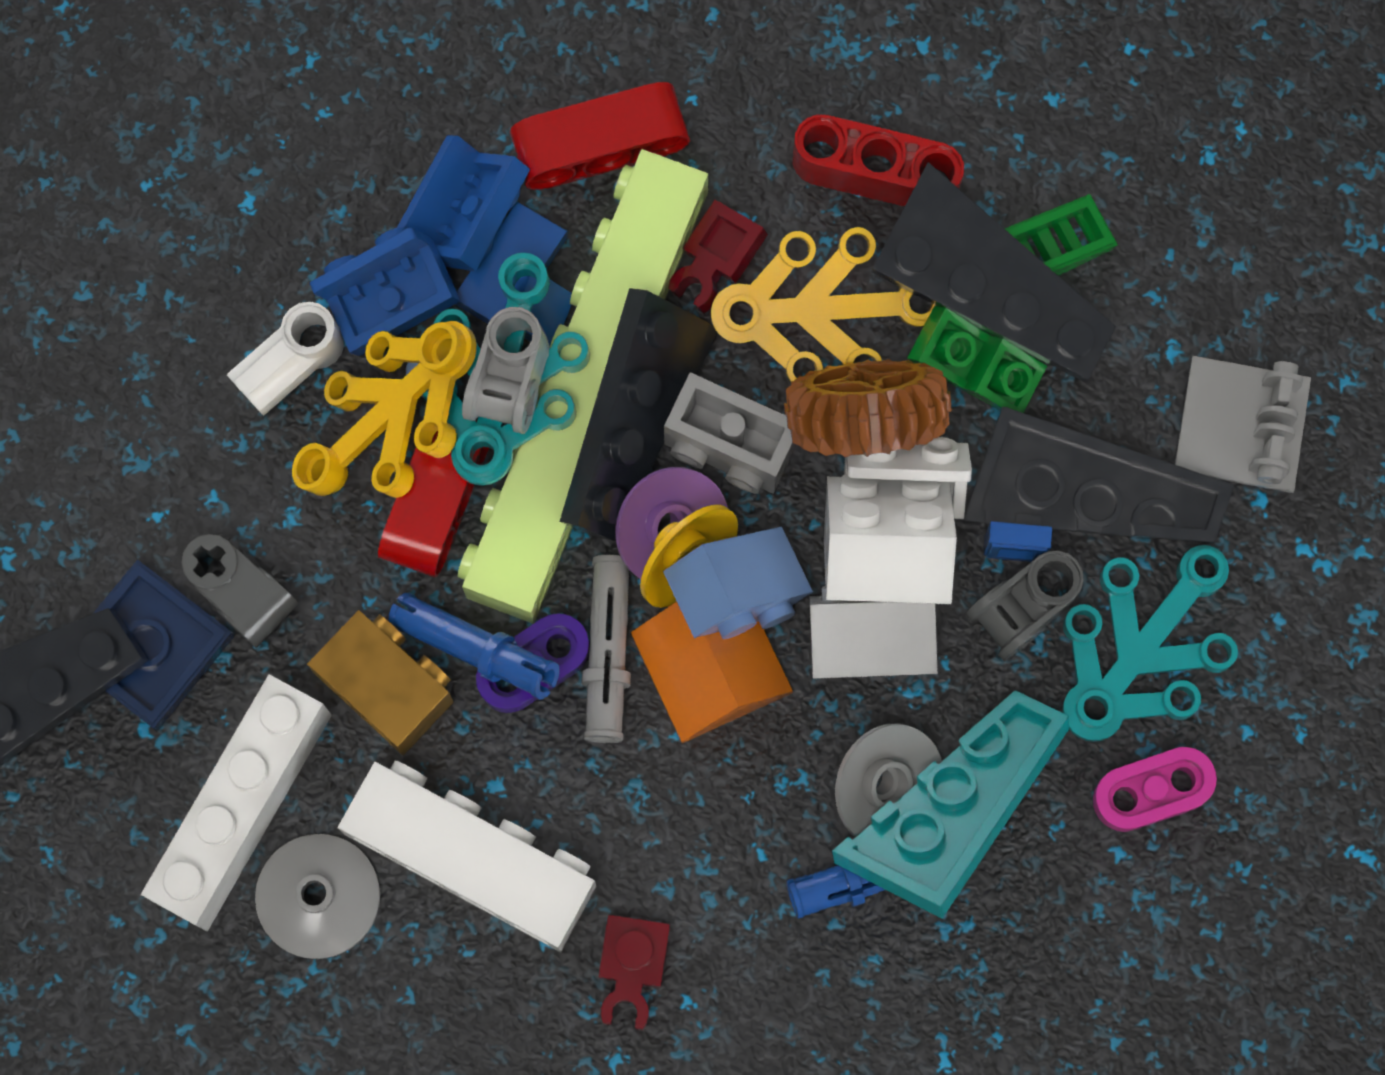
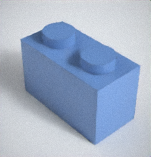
M782 527L702 544L663 571L694 638L720 632L723 640L729 639L751 629L757 624L756 622L760 623L762 629L776 626L794 616L795 611L792 605L813 592Z

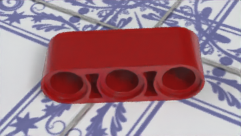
M668 82L651 83L537 114L517 122L510 129L517 159L530 168L524 183L528 189L532 190L553 188L622 169L625 165L633 166L641 149L665 157L684 149L690 142L674 86Z
M819 114L806 118L799 124L795 133L792 164L800 178L810 184L905 207L921 177L920 174L929 162L935 169L944 172L949 181L960 190L964 175V162L955 148L945 143ZM813 142H824L829 144L835 153L826 158H815L805 150V147ZM873 155L882 156L891 163L892 168L885 172H873L863 164V160Z
M438 431L434 434L432 438V444L436 441L438 437ZM482 447L475 451L473 455V462L475 464L483 465L489 447ZM415 448L409 464L414 473L412 487L404 496L396 498L381 536L378 558L437 578L446 562L475 484L467 482L457 473L452 463L451 452L445 457L435 458Z

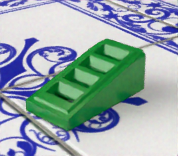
M1090 194L1004 228L1035 255L1028 242V239L1032 238L1044 260L1043 263L1058 276L1113 250L1118 245ZM1076 219L1089 244L1082 246L1068 220ZM1049 229H1054L1067 253H1061Z

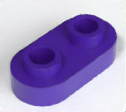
M566 614L547 615L514 637V641L517 642L519 647L546 660H552L559 665L560 671L556 686L577 673L588 659L589 640L587 632L578 620ZM559 638L568 641L571 648L566 656L554 658L547 652L551 641ZM477 669L476 685L483 701L492 709L499 712L512 713L524 709L537 700L530 693L518 687L509 693L500 691L497 688V682H491L481 677V673ZM541 681V686L549 689V691L553 689V687Z

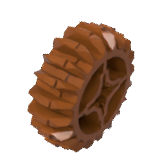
M868 359L858 363L846 362L844 365L826 366L820 371H809L804 376H799L791 382V386L786 389L787 403H784L787 428L791 431L792 443L809 452L819 451V453L825 456L841 454L844 457L850 455H865L868 457L876 453L890 455L891 451L900 449L911 450L915 445H926L945 433V428L950 425L949 412L952 411L951 395L947 388L946 377L943 376L942 371L926 363L915 364L910 360L897 362L891 359L884 361H870Z

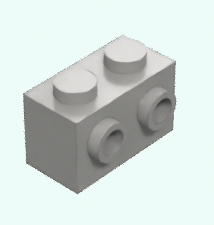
M691 372L664 425V444L672 448L670 454L674 458L699 469H702L705 463L726 472L725 479L732 485L754 494H758L760 488L774 494L797 446L792 443L791 431L787 428L786 415Z
M826 586L822 587V596H809L813 679L938 674L935 603L826 600Z

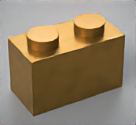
M358 610L307 665L323 683L404 756L452 705L453 700L450 693L444 688L451 679L425 655L416 663L404 652L400 645L406 638L382 615L379 614L371 621Z

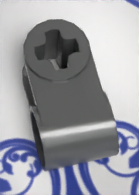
M207 534L198 536L187 545L183 552L181 563L183 572L188 580L195 586L198 592L218 609L217 612L255 648L299 604L272 576L260 566L257 568L228 540L219 535ZM208 556L216 561L220 560L224 566L225 571L219 577L210 572L206 574V570L201 563Z
M1048 551L1038 556L1011 579L1003 581L989 591L965 615L970 621L978 620L1000 646L1001 649L998 655L1005 662L1031 643L1047 628L1048 624L1069 609L1075 602L1083 585V570L1078 561L1070 554L1062 551ZM1051 569L1060 571L1069 582L1068 593L1059 597L1046 595L1038 586V574Z

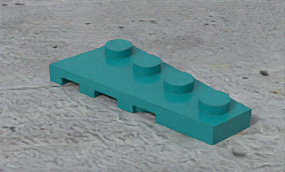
M1013 691L959 739V747L940 764L934 761L917 776V784L895 803L889 800L871 816L872 823L853 840L847 837L832 850L834 863L942 919L1068 732L1069 716L1018 691Z

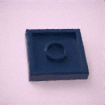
M136 560L94 613L107 608L116 610L149 660L106 690V692L150 727L158 731L235 636L230 630L143 563Z

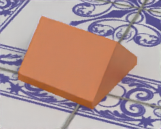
M675 602L631 632V636L682 744L793 693L768 637L759 622H756L757 624L744 633L725 640L722 639L720 632L694 638L678 603Z

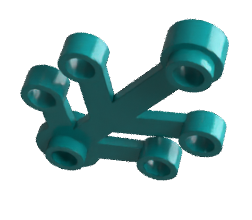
M517 253L508 257L500 267L498 279L501 289L507 298L506 308L522 307L531 312L532 306L539 303L546 296L550 286L549 276L542 260L530 253ZM531 276L537 280L535 287L528 292L516 290V282L521 277ZM458 309L444 310L438 314L434 321V324L459 321L473 332L468 317ZM519 330L510 334L504 342L503 350L508 353L521 352L526 331ZM565 332L556 337L552 347L549 348V356L540 384L561 371L576 373L587 366L590 359V351L583 336L575 332ZM478 344L474 362L470 369L467 371L469 377L473 369L476 367V363L481 350ZM569 344H576L582 348L580 356L572 361L563 360L560 357L563 347ZM455 381L447 423L455 428L457 436L455 446L451 451L452 463L457 473L469 483L489 485L499 481L508 473L512 466L513 450L548 428L556 431L564 430L574 422L576 407L571 396L559 389L549 390L544 393L538 401V407L535 408L527 432L521 434L513 432L511 424L503 426V422L480 416L477 422L463 419V403L457 396L458 384ZM428 390L422 394L426 401L428 397ZM556 401L566 403L568 409L564 416L553 419L546 415L547 407L551 403ZM489 447L493 449L494 456L488 464L478 465L473 462V455L479 448Z
M1199 545L1188 550L1177 565V585L1140 632L1133 593L1139 581L1137 566L1126 558H1114L1105 565L1100 574V585L1104 592L1108 594L1117 661L1103 679L1095 644V638L1102 628V617L1098 610L1086 604L1077 605L1068 612L1063 621V631L1072 644L1077 685L1066 695L1062 713L1069 716V730L1075 736L1085 741H1102L1115 734L1123 720L1166 715L1174 720H1185L1198 710L1201 704L1200 692L1193 683L1185 680L1171 683L1164 692L1122 694L1137 675L1201 668L1212 673H1221L1236 661L1238 655L1237 645L1230 636L1223 633L1211 634L1202 643L1160 647L1198 597H1208L1215 594L1226 582L1229 566L1222 552L1208 545ZM1199 559L1209 560L1215 568L1214 577L1203 578L1199 576L1195 571V561ZM1114 568L1125 570L1130 577L1129 585L1126 587L1113 585L1109 579V571ZM1079 614L1086 615L1092 620L1093 631L1089 634L1076 632L1072 626V618ZM1212 643L1223 645L1228 653L1226 662H1213L1207 654L1208 645ZM1182 690L1190 696L1191 706L1188 710H1178L1171 704L1170 695L1173 691ZM1090 699L1100 701L1105 707L1104 718L1100 720L1090 719L1084 712L1085 701Z

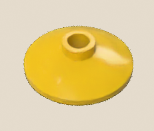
M710 505L691 513L680 522H673L667 525L656 537L654 550L642 573L640 590L643 598L652 606L660 608L669 607L677 602L663 571L702 544L737 537L738 521L736 515L726 506Z

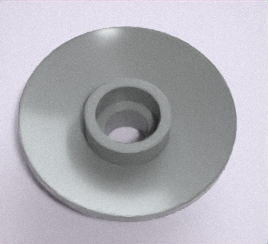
M885 724L863 734L848 750L837 774L835 799L839 816L844 826L853 836L857 837L872 823L871 816L889 800L895 803L917 784V776L935 761L937 764H940L942 762L935 744L927 735L916 728L904 724ZM882 774L881 784L876 788L877 781Z
M327 834L305 835L281 846L265 863L256 885V910L263 929L282 949L296 956L309 959L334 957L357 945L374 924L380 904L378 877L366 855L347 840ZM312 883H321L326 889L324 901L315 906L308 905L304 900L305 889Z

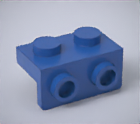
M448 135L397 228H414L433 238L445 267L476 271L481 261L491 251L493 238L507 212L517 202L520 188L530 168L515 156L479 153L459 136Z
M398 227L381 234L375 240L376 246L358 256L349 255L332 261L324 268V275L309 283L314 295L327 300L350 353L357 356L364 354L369 339L377 332L386 331L397 336L461 301L433 238L414 228Z

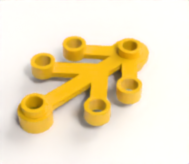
M860 227L851 228L841 236L838 244L839 249L795 298L770 299L794 268L806 266L815 256L816 246L812 237L805 232L794 231L787 234L781 240L779 253L750 285L733 284L718 293L712 303L711 320L715 330L724 339L733 343L754 341L786 369L787 377L792 382L797 379L793 373V366L798 359H810L815 365V371L823 370L822 362L811 352H799L771 324L797 322L843 364H846V362L853 363L855 358L861 354L869 355L874 361H882L876 351L870 348H861L831 320L899 316L904 323L914 327H921L925 325L934 304L931 303L929 310L924 314L915 313L909 305V299L913 293L901 287L897 292L829 296L856 264L868 261L875 252L876 242L873 235L868 230ZM856 234L866 239L868 250L864 256L853 257L847 252L846 241L850 236ZM791 239H802L808 245V255L804 260L794 261L788 257L786 245ZM745 302L751 307L753 314L749 323L738 325L731 320L729 311L734 303Z
M448 321L431 325L424 331L421 338H402L386 331L375 333L369 339L365 349L366 359L371 365L386 372H393L400 368L404 362L419 364L403 379L361 378L345 371H338L332 374L324 388V396L329 404L344 411H353L361 403L376 405L331 448L318 443H311L303 447L296 455L292 465L294 483L299 488L318 496H326L339 491L346 483L348 477L347 466L386 430L380 461L372 471V485L377 491L393 498L404 496L410 490L414 481L413 469L404 461L417 400L428 389L424 420L418 424L414 433L415 446L419 451L435 458L447 456L455 446L456 431L451 424L447 423L455 381L467 373L475 359L477 344L470 328L456 321ZM389 346L388 353L383 357L385 349ZM348 385L347 391L345 395L342 397V393L345 387ZM438 431V437L436 441L432 444V438L434 434ZM396 470L395 478L390 484V477Z

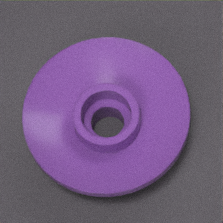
M684 467L660 469L641 479L625 497L616 522L617 548L627 568L641 579L644 567L654 550L655 539L660 533L658 532L659 522L666 513H669L670 523L680 522L691 513L706 506L718 504L728 508L718 486L702 473Z

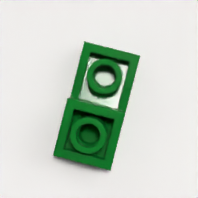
M935 305L907 359L915 364L926 363L942 371L943 376L946 377V382L1000 411L1004 406L1024 413L1047 368V365L1004 338L991 336L948 308Z

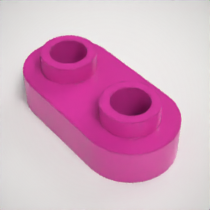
M1190 747L1175 748L1116 768L1107 773L1095 787L1093 794L1094 810L1101 822L1107 827L1121 832L1133 831L1192 811L1209 800L1215 790L1217 781L1216 771L1211 760L1201 751ZM1183 771L1190 776L1192 785L1189 791L1181 792L1174 788L1171 782L1173 772ZM1124 790L1132 795L1134 807L1131 811L1124 812L1116 808L1113 802V796L1116 791Z

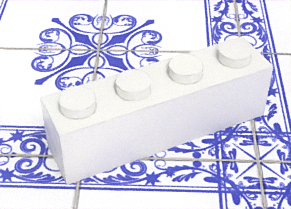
M270 674L267 676L143 889L142 896L208 932L332 715L323 703Z
M395 760L390 769L374 762L337 828L349 838L561 953L597 887L595 880L586 876L591 866L561 849L556 851L553 858L532 847L536 836L508 820L503 819L499 828L478 818L477 815L481 807L452 790L447 792L444 799L423 788L427 777Z

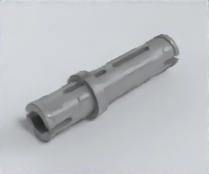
M598 555L593 557L592 561L594 572L590 614L588 669L582 671L581 682L583 686L587 687V717L584 740L598 743H618L623 741L624 689L631 686V673L625 671L629 569L619 555ZM608 595L613 597L611 640H606ZM605 657L610 659L608 704L603 703Z

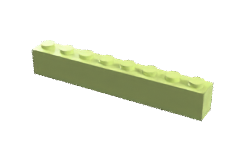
M641 149L634 167L629 165L623 167L614 191V198L620 200L612 220L605 217L602 219L592 245V251L599 253L591 273L581 271L571 294L570 304L576 306L569 327L562 324L558 326L550 345L551 348L553 341L562 333H578L587 342L590 351L589 362L584 369L576 373L561 371L540 384L536 407H538L540 397L549 390L559 389L567 392L576 407L575 420L564 430L556 431L548 428L513 450V463L502 490L492 488L483 507L480 522L487 524L480 544L479 546L472 543L469 544L459 566L457 577L464 580L462 588L467 599L532 624L535 623L573 527L559 521L629 288L648 290L666 299L670 279L677 271L684 254L682 248L693 232L707 197L708 173ZM576 344L566 345L561 350L560 357L566 361L575 360L580 356L582 348ZM561 401L553 402L547 407L546 415L550 418L558 419L566 414L568 405Z

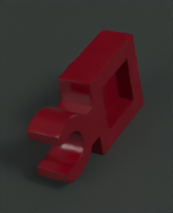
M715 199L682 248L689 257L694 259L693 263L680 268L673 274L668 289L674 296L680 299L689 285L693 283L701 284V292L693 304L702 313L708 312L712 307L715 297L718 295L716 284L721 276L736 284L768 236L767 232L762 226Z
M608 915L598 977L603 980L616 981L615 991L611 992L603 1001L601 1007L603 1024L611 1025L614 1008L619 1003L628 1002L637 1009L635 1029L643 1030L649 1018V1009L646 1000L641 995L643 986L661 988L670 924Z

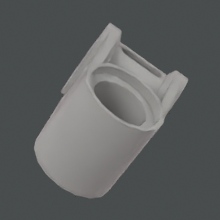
M508 307L500 310L491 318L487 325L476 367L473 369L466 386L462 406L463 419L475 421L480 416L511 424L513 432L521 434L527 432L535 412L539 385L549 356V343L538 319L530 311L522 307ZM525 330L533 333L532 341L524 351L508 353L503 350L505 340L513 332Z

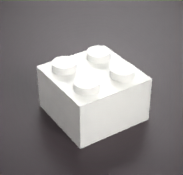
M847 474L842 477L827 476L824 525L826 600L951 604L957 537L950 483L939 481L849 478Z

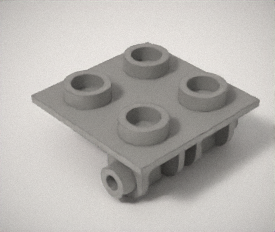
M1192 356L1175 465L1219 480L1294 493L1311 377L1298 375L1299 366L1291 362H1275L1273 370Z

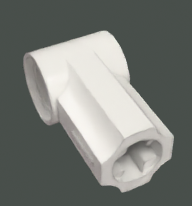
M314 302L299 303L288 310L283 317L281 327L234 367L227 376L264 416L316 369L327 368L335 363L342 355L345 345L344 339L328 309ZM312 325L326 326L325 337L319 344L311 347L300 345L301 334L306 328Z

